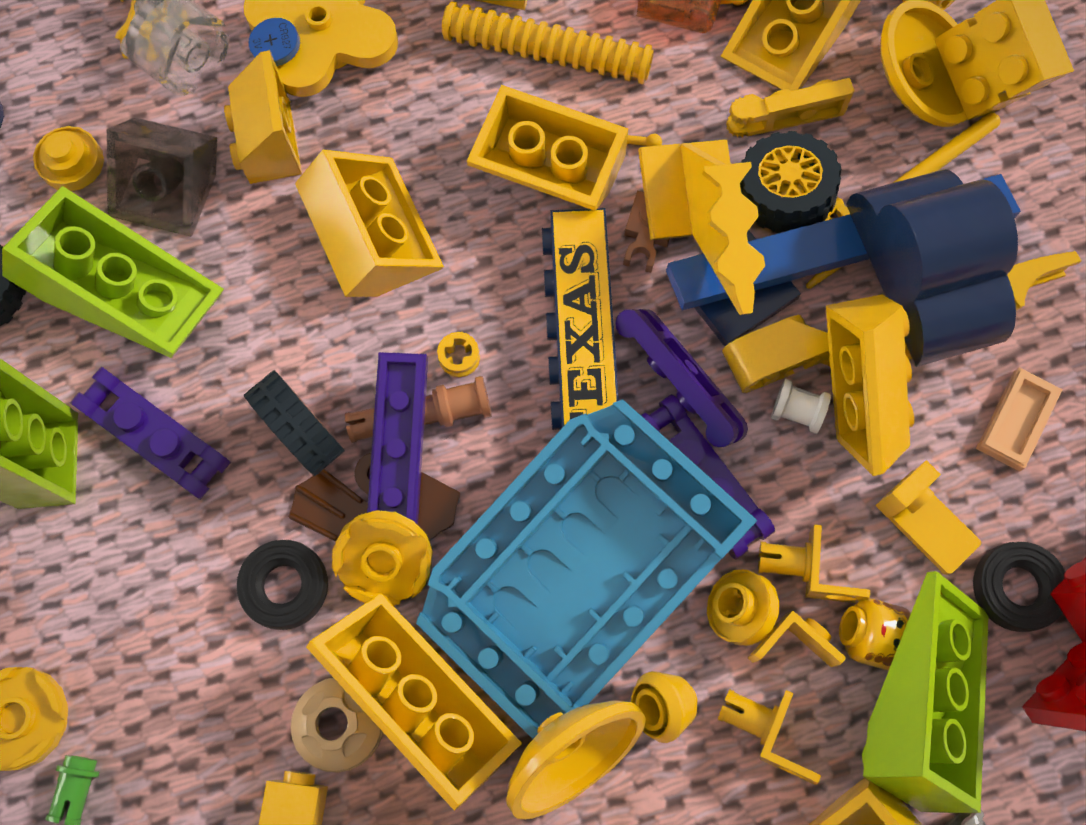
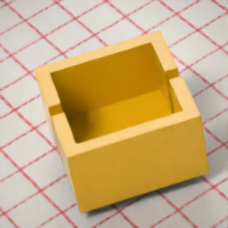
M996 0L975 13V17L962 21L934 39L967 120L998 111L1031 94L1030 92L1039 90L1074 71L1045 0Z

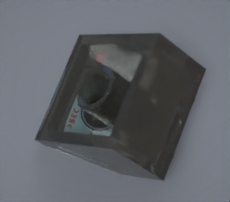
M136 117L106 129L107 214L113 218L191 237L216 177L218 137Z

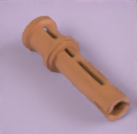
M483 376L475 377L473 383L447 389L444 385L436 386V389H432V395L426 396L424 425L439 422L440 426L450 427L453 426L455 420L481 414L484 418L492 417ZM375 408L345 413V422L350 424V426H346L352 443L373 437Z

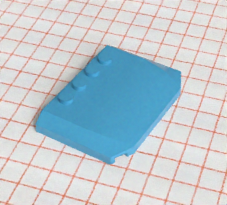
M623 399L590 414L585 413L570 419L435 565L428 582L430 587L423 611L419 613L416 622L532 739L538 734V727L550 716L559 712L565 714L577 707L588 705L714 566L723 559L757 522L748 511Z

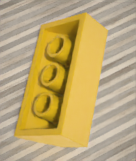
M381 593L310 640L306 646L454 811L463 805L522 744Z

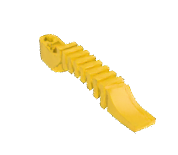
M1077 252L1054 254L1015 264L1007 276L1012 286L1016 310L1025 306V298L1029 288L1065 277L1064 271L1068 267L1079 264L1082 260ZM794 315L748 333L730 342L722 349V353L742 393H749L795 374L793 369L803 366L804 369L819 363L830 366L828 333L806 325L802 315ZM905 343V355L910 360L912 357Z

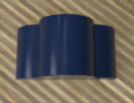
M943 169L854 193L849 197L846 203L883 292L886 297L902 305L907 313L910 329L908 336L904 337L916 367L1008 340L1015 327L1016 305L1007 274L1013 268L1017 258L1018 234L1011 207L1004 194L994 183L981 179L963 184L955 173Z

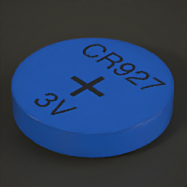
M283 18L266 19L252 30L248 42L249 49L254 58L260 52L270 50L276 66H280L289 62L296 55L300 47V36L290 21Z

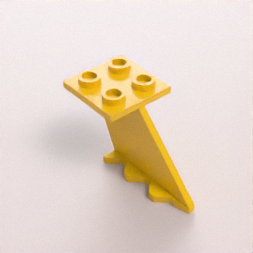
M727 140L640 147L638 152L650 240L694 236L739 315L753 313L755 294L753 282L764 269L765 261L764 256L753 248L747 240V232L758 218V209L755 204L741 193L740 182L751 169V162L731 164Z

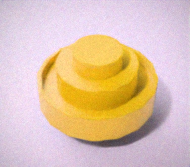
M66 126L54 129L43 136L36 145L33 161L34 168L49 186L56 190L64 186L70 191L83 189L95 181L102 171L104 156L103 150L89 132L80 127Z
M747 569L733 570L723 575L714 584L708 597L706 613L709 625L718 637L735 645L751 646L762 641L773 630L779 614V599L775 587L767 578Z

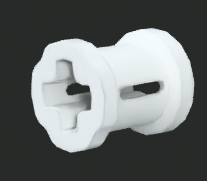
M784 379L771 414V419L778 421L782 417L809 426V432L817 434L825 419L831 394L823 392L821 395L794 387L791 380Z

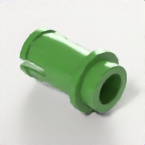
M65 755L63 765H57L56 771L60 773L50 810L45 818L46 821L53 823L62 821L68 800L70 805L64 824L81 825V816L92 778L98 777L100 773L95 771L98 760Z

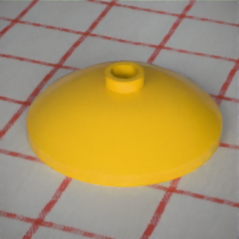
M908 0L888 14L882 28L880 54L885 75L897 98L912 114L935 126L953 127L967 120V117L934 39L958 24L948 13L935 4L924 0Z
M608 701L583 705L565 714L559 712L547 718L538 727V734L523 751L509 781L506 804L514 817L526 820L552 812L575 799L609 773L628 754L644 730L646 718L639 707L631 702Z

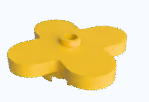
M245 0L244 15L251 30L262 21L270 18H283L295 26L300 36L299 50L289 62L276 66L286 92L293 96L307 97L321 92L330 83L335 70L347 64L361 68L379 67L387 63L395 55L398 48V37L393 20L381 10L364 6L366 0Z

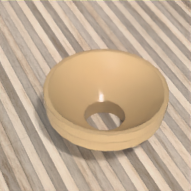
M334 678L325 679L309 688L297 702L291 720V735L296 750L306 762L314 768L325 772L339 773L362 765L373 755L383 736L381 729ZM336 707L346 715L347 729L340 738L328 740L319 732L318 720L324 711Z

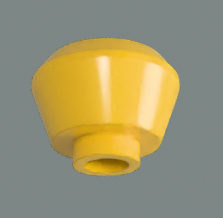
M655 671L647 672L637 680L632 692L631 703L636 704L645 715L646 722L643 732L661 743H669L676 740L696 717L697 696L694 689L680 676Z

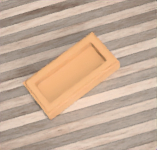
M1020 367L1013 372L976 449L1019 472L1024 470L1063 389Z

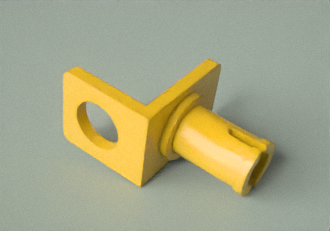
M813 525L809 532V542H806L804 547L769 544L760 541L758 573L802 576V581L806 582V598L857 603L870 598V590L819 584L822 525Z
M730 689L725 698V704L744 713L741 714L722 705L718 720L761 738L760 744L764 745L760 760L817 785L821 775L771 753L793 693L786 690L780 706L774 705V708L771 709Z

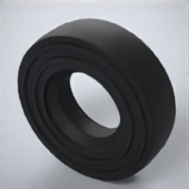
M275 540L256 548L243 562L237 577V596L244 612L256 623L275 630H288L308 622L322 607L328 591L327 571L320 557L306 545L292 540ZM291 566L300 574L301 589L298 595L290 602L284 604L274 603L269 600L265 593V580L268 574L275 568Z
M1019 541L1005 543L987 552L979 561L973 577L974 595L978 605L985 610L989 619L995 624L1016 632L1040 630L1054 623L1063 614L1050 593L1064 580L1065 569L1052 553L1039 545ZM1011 568L1025 569L1035 577L1038 584V596L1032 604L1021 606L1015 604L1006 596L1003 590V578Z

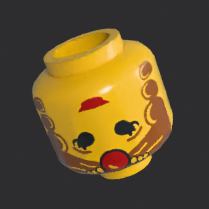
M872 598L861 600L844 612L839 626L840 641L845 646V650L852 660L889 671L911 612L904 607Z

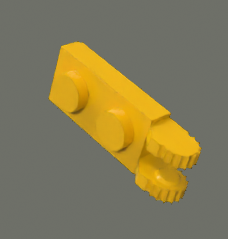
M845 78L837 81L830 79L822 80L811 87L794 91L788 89L779 90L768 97H764V99L754 94L745 95L744 98L739 97V99H735L731 103L730 116L726 123L727 130H729L732 136H737V138L741 136L743 138L744 135L748 137L843 116L855 90L851 79Z

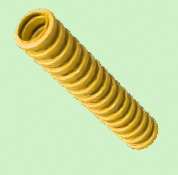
M451 1L446 6L442 19V35L445 41H451L453 38H456L457 43L464 44L465 41H469V45L472 47H476L479 43L486 50L493 46L495 51L499 53L506 49L508 54L512 56L516 52H519L522 58H528L529 55H533L535 61L546 58L548 64L559 61L562 67H566L569 63L572 64L573 69L578 70L582 66L589 73L596 69L599 75L604 76L606 72H609L612 78L615 79L619 75L625 76V81L630 82L632 78L638 79V84L642 85L648 79L654 50H652V45L646 44L645 48L639 47V42L633 41L632 45L626 44V39L620 38L619 42L613 41V36L607 35L605 39H602L600 34L596 32L592 36H588L586 30L581 29L579 33H575L573 27H567L565 31L561 30L559 24H554L552 28L548 27L546 21H542L538 25L535 24V20L532 18L527 19L525 22L522 21L521 16L516 15L514 19H511L509 14L505 12L501 16H497L495 10H489L488 13H484L482 7H476L475 10H471L469 4L459 7L455 1Z

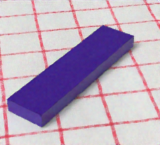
M378 352L367 513L376 510L397 512L413 520L418 525L428 356L427 354Z

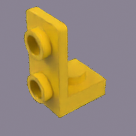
M926 460L908 473L875 506L943 574L949 575L981 545V541L929 488L941 474Z

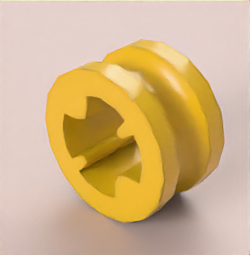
M463 332L450 333L438 345L437 354L440 366L450 376L465 377L473 373L478 367L480 361L478 344L469 334ZM462 345L465 348V353L472 352L471 356L463 357L462 364H454L452 357L446 359L447 353H454L455 346Z

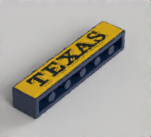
M598 208L596 211L591 209L550 210V228H542L543 256L552 255L553 269L544 270L545 298L554 297L555 312L546 313L547 341L556 340L557 356L548 357L549 384H559V401H551L552 430H561L570 419L585 413H593L619 401L606 208Z

